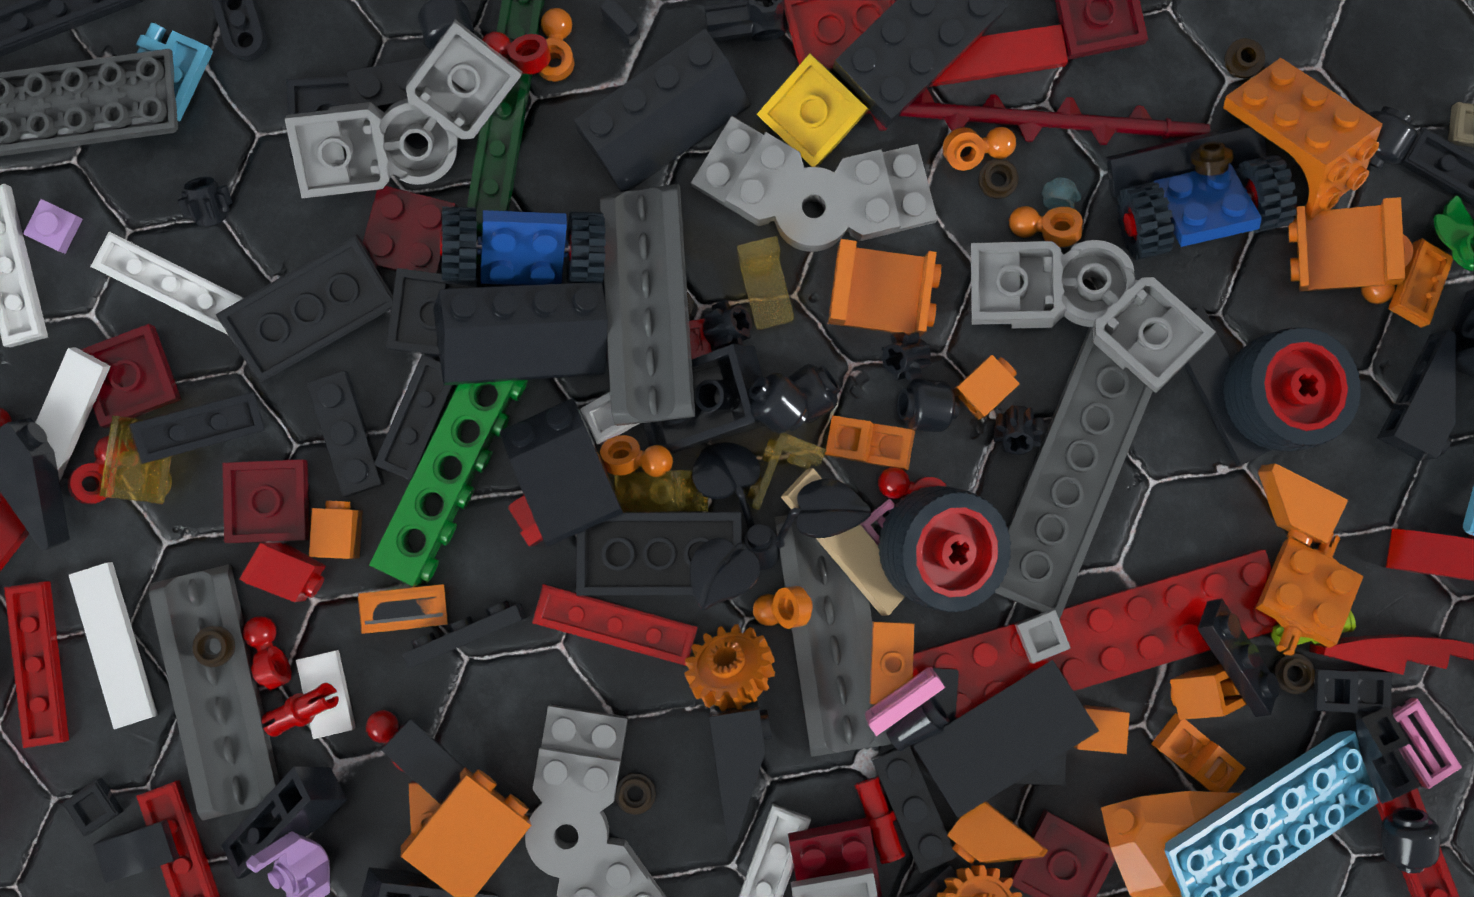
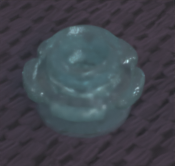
M1055 178L1047 182L1042 190V195L1044 196L1043 204L1049 210L1056 207H1070L1074 209L1075 203L1081 199V193L1077 191L1075 183L1067 178Z

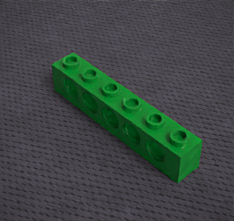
M528 380L458 384L369 566L411 586H420L423 580L426 582L430 581L439 564V560L435 559V556L441 544L446 546L456 530L457 524L453 523L454 517L459 507L465 509L469 504L475 490L470 485L477 471L483 473L492 456V451L488 450L494 436L501 437L499 431L507 427L510 415H507L506 412L512 400L518 401L521 398ZM494 386L498 392L496 402L489 407H483L479 402L480 392L485 387ZM469 422H476L480 428L479 437L472 443H465L461 436L462 428ZM457 457L462 464V471L457 478L450 480L444 474V465L450 458ZM434 493H438L444 501L443 510L436 516H432L426 508L427 499ZM416 529L422 531L426 538L425 546L419 552L413 551L408 543L409 535Z

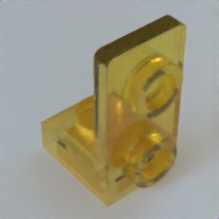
M777 236L737 246V257L757 330L789 323L794 320L779 260L781 251Z
M781 433L778 440L770 438L761 459L768 462L763 478L760 477L759 481L750 487L747 498L754 500L751 508L759 511L782 452L789 455L788 463L807 470L810 469L811 464L821 465L826 449L786 433Z
M664 471L656 477L650 476L645 472L621 476L615 475V494L623 513L708 511V497L700 494L695 488L692 471Z

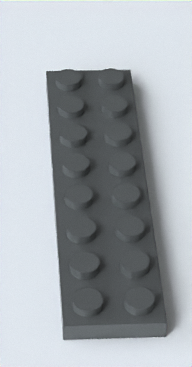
M1093 327L1088 329L1007 526L1011 541V559L1009 560V568H1007L1003 582L995 590L996 594L1041 613L1051 609L1056 610L1059 620L1153 392L1127 367L1123 370L1093 343Z

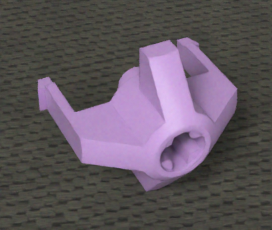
M289 832L256 855H252L246 861L247 867L254 873L275 861L273 870L268 873V879L274 888L279 889L281 887L286 892V897H325L330 893V860L326 851L319 843L295 832Z

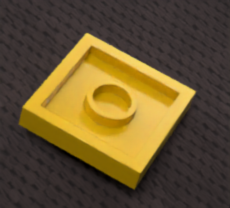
M809 54L757 115L789 146L799 151L801 157L811 167H818L867 113L869 108L812 54Z

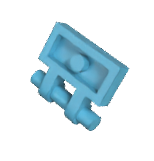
M151 22L146 34H141L136 43V47L139 48L137 53L171 49L173 51L174 93L177 106V120L180 122L211 58L213 50L209 46L173 30L166 44H163L161 41L166 29Z

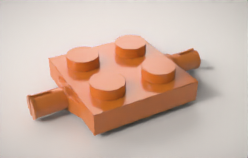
M1332 533L1328 544L1320 543L1318 549H1312L1291 537L1285 540L1257 603V610L1274 618L1284 628L1276 648L1279 652L1284 650L1283 654L1294 655L1300 637L1311 638L1328 648L1338 643L1364 576L1340 564L1333 558L1336 547L1340 542L1338 535L1333 537L1334 533Z

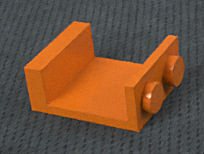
M1401 197L1383 199L1381 205L1332 209L1329 211L1322 210L1312 218L1305 214V206L1296 207V218L1288 225L1289 243L1297 242L1298 257L1290 258L1291 282L1299 281V292L1399 285L1405 280Z
M841 239L837 251L828 324L891 333L905 332L908 334L919 332L920 337L926 332L927 327H933L936 316V304L930 303L932 288H938L941 277V264H935L937 252L928 251L925 257L856 248L857 241Z
M464 767L460 772L461 781L418 834L415 836L411 833L401 845V857L453 897H475L532 826L528 815H526L529 808L512 794L504 798L494 790L497 785L496 782L480 769L472 773Z

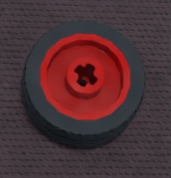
M1297 327L1263 335L1244 346L1229 364L1223 390L1227 413L1235 424L1234 426L1238 428L1239 432L1246 439L1263 448L1277 451H1296L1320 446L1341 435L1347 429V426L1352 423L1351 421L1355 418V413L1358 411L1359 399L1361 398V380L1359 379V372L1357 371L1356 364H1354V359L1338 340H1335L1331 335L1329 336L1328 333L1321 332V330Z
M949 486L920 488L901 498L900 502L896 503L895 507L890 510L889 515L886 516L880 532V543L878 544L880 563L882 564L885 576L892 586L907 599L937 611L962 612L970 610L972 607H977L978 604L984 603L986 599L988 600L996 592L995 590L999 588L1000 583L1003 582L1007 568H1009V560L1011 559L1010 534L1008 533V527L1005 525L1006 522L1002 519V515L987 500L975 493Z

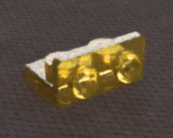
M112 416L99 496L163 504L172 484L171 474L169 473L172 456L140 464L128 424L142 420Z

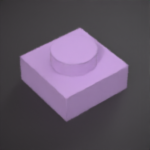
M41 199L23 235L66 254L83 219Z

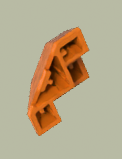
M1182 791L1141 796L1101 807L1110 849L1131 897H1181L1180 888L1164 851L1166 842L1242 793Z

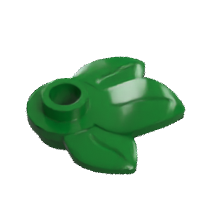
M1455 196L1446 204L1443 214L1434 216L1435 230L1441 241L1452 250L1455 262L1466 270L1474 271V220L1467 212L1460 197Z

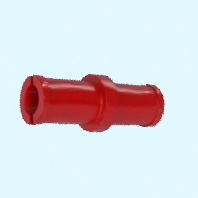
M323 683L305 694L297 693L289 697L284 705L262 716V724L275 719L274 723L263 728L264 731L271 737H276L294 726L303 727L311 723L316 715L337 706L338 696L327 701L325 700L326 697L336 693V689L329 683Z
M878 776L858 782L854 786L858 791L866 818H868L871 833L880 857V863L886 864L905 857V853L902 850L893 823L896 820L894 811H889Z

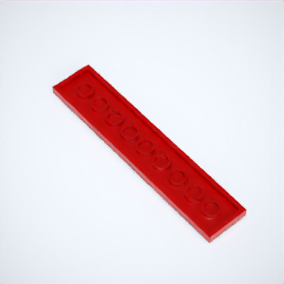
M1259 549L1065 607L1060 617V623L1071 649L1036 663L1029 662L1014 625L1021 622L1017 621L913 652V678L928 667L958 670L956 720L1051 660L1054 661L1072 690L1076 691L1210 651V647L1197 629L1207 601L1222 598L1231 613L1238 617L1241 628L1248 639L1270 633L1273 627L1279 623L1274 618L1256 609L1272 570L1266 550Z

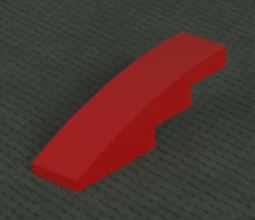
M1397 634L1351 636L1340 638L1338 643L1331 648L1321 643L1310 644L1309 648L1311 653L1404 675L1407 661L1447 669L1450 655L1474 661L1473 643L1427 636Z

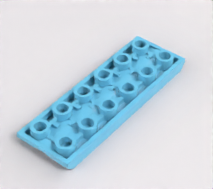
M1349 730L1332 735L1167 841L1164 851L1180 888L1181 897H1239L1379 803L1362 759L1356 732Z

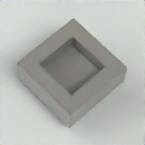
M1051 609L1014 624L1030 663H1036L1071 649L1056 610Z

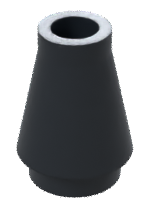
M931 697L897 721L892 728L886 731V734L894 747L899 751H903L910 745L943 732V726L949 722V717L941 704L934 697Z

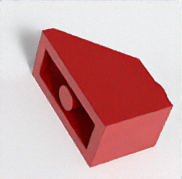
M285 542L260 543L239 580L293 602L306 601L308 597L313 598L324 582V577L321 574L326 565Z

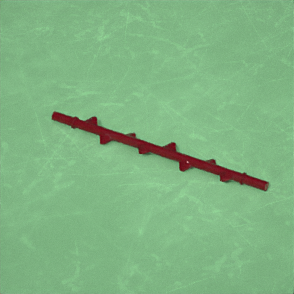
M928 88L899 115L903 117L945 120L951 132L955 129L963 128L967 122L1017 125L1025 142H1033L1042 127L1092 131L1100 145H1107L1114 133L1162 136L1163 139H1168L1169 137L1188 138L1210 132V124L1171 121V118L1154 120L1150 117L1144 106L1137 105L1129 118L1081 114L1073 97H1066L1057 112L1005 108L996 94H991L983 106L935 103ZM868 110L866 114H871L878 130L886 131L887 128Z

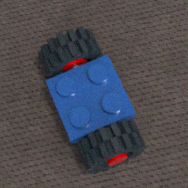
M1271 155L1244 161L1239 164L1240 168L1236 172L1229 163L1228 171L1220 175L1206 176L1194 171L1121 190L1117 200L1119 203L1117 212L1120 214L1118 223L1122 226L1121 236L1125 238L1124 245L1126 250L1129 249V255L1134 257V260L1169 253L1173 248L1171 243H1174L1172 231L1180 247L1244 232L1253 231L1257 233L1290 225L1289 223H1292L1294 220L1293 215H1296L1297 209L1293 204L1297 203V196L1293 195V189L1296 188L1295 183L1290 181L1292 176L1290 169L1286 170L1287 163L1285 160H1281V156Z
M442 206V231H440L442 281L475 282L477 249V254H481V284H561L564 257H566L568 284L603 282L606 256L604 214L570 211L566 240L567 218L564 213L483 210L482 237H477L476 208Z

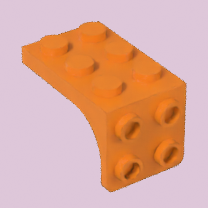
M1279 58L1225 97L1223 106L1225 110L1285 150L1300 165L1309 187L1305 214L1311 218L1322 210L1329 211L1343 194L1350 189L1353 191L1357 190L1366 181L1369 175V170H1367L1369 161L1379 147L1377 138L1382 123L1284 59Z

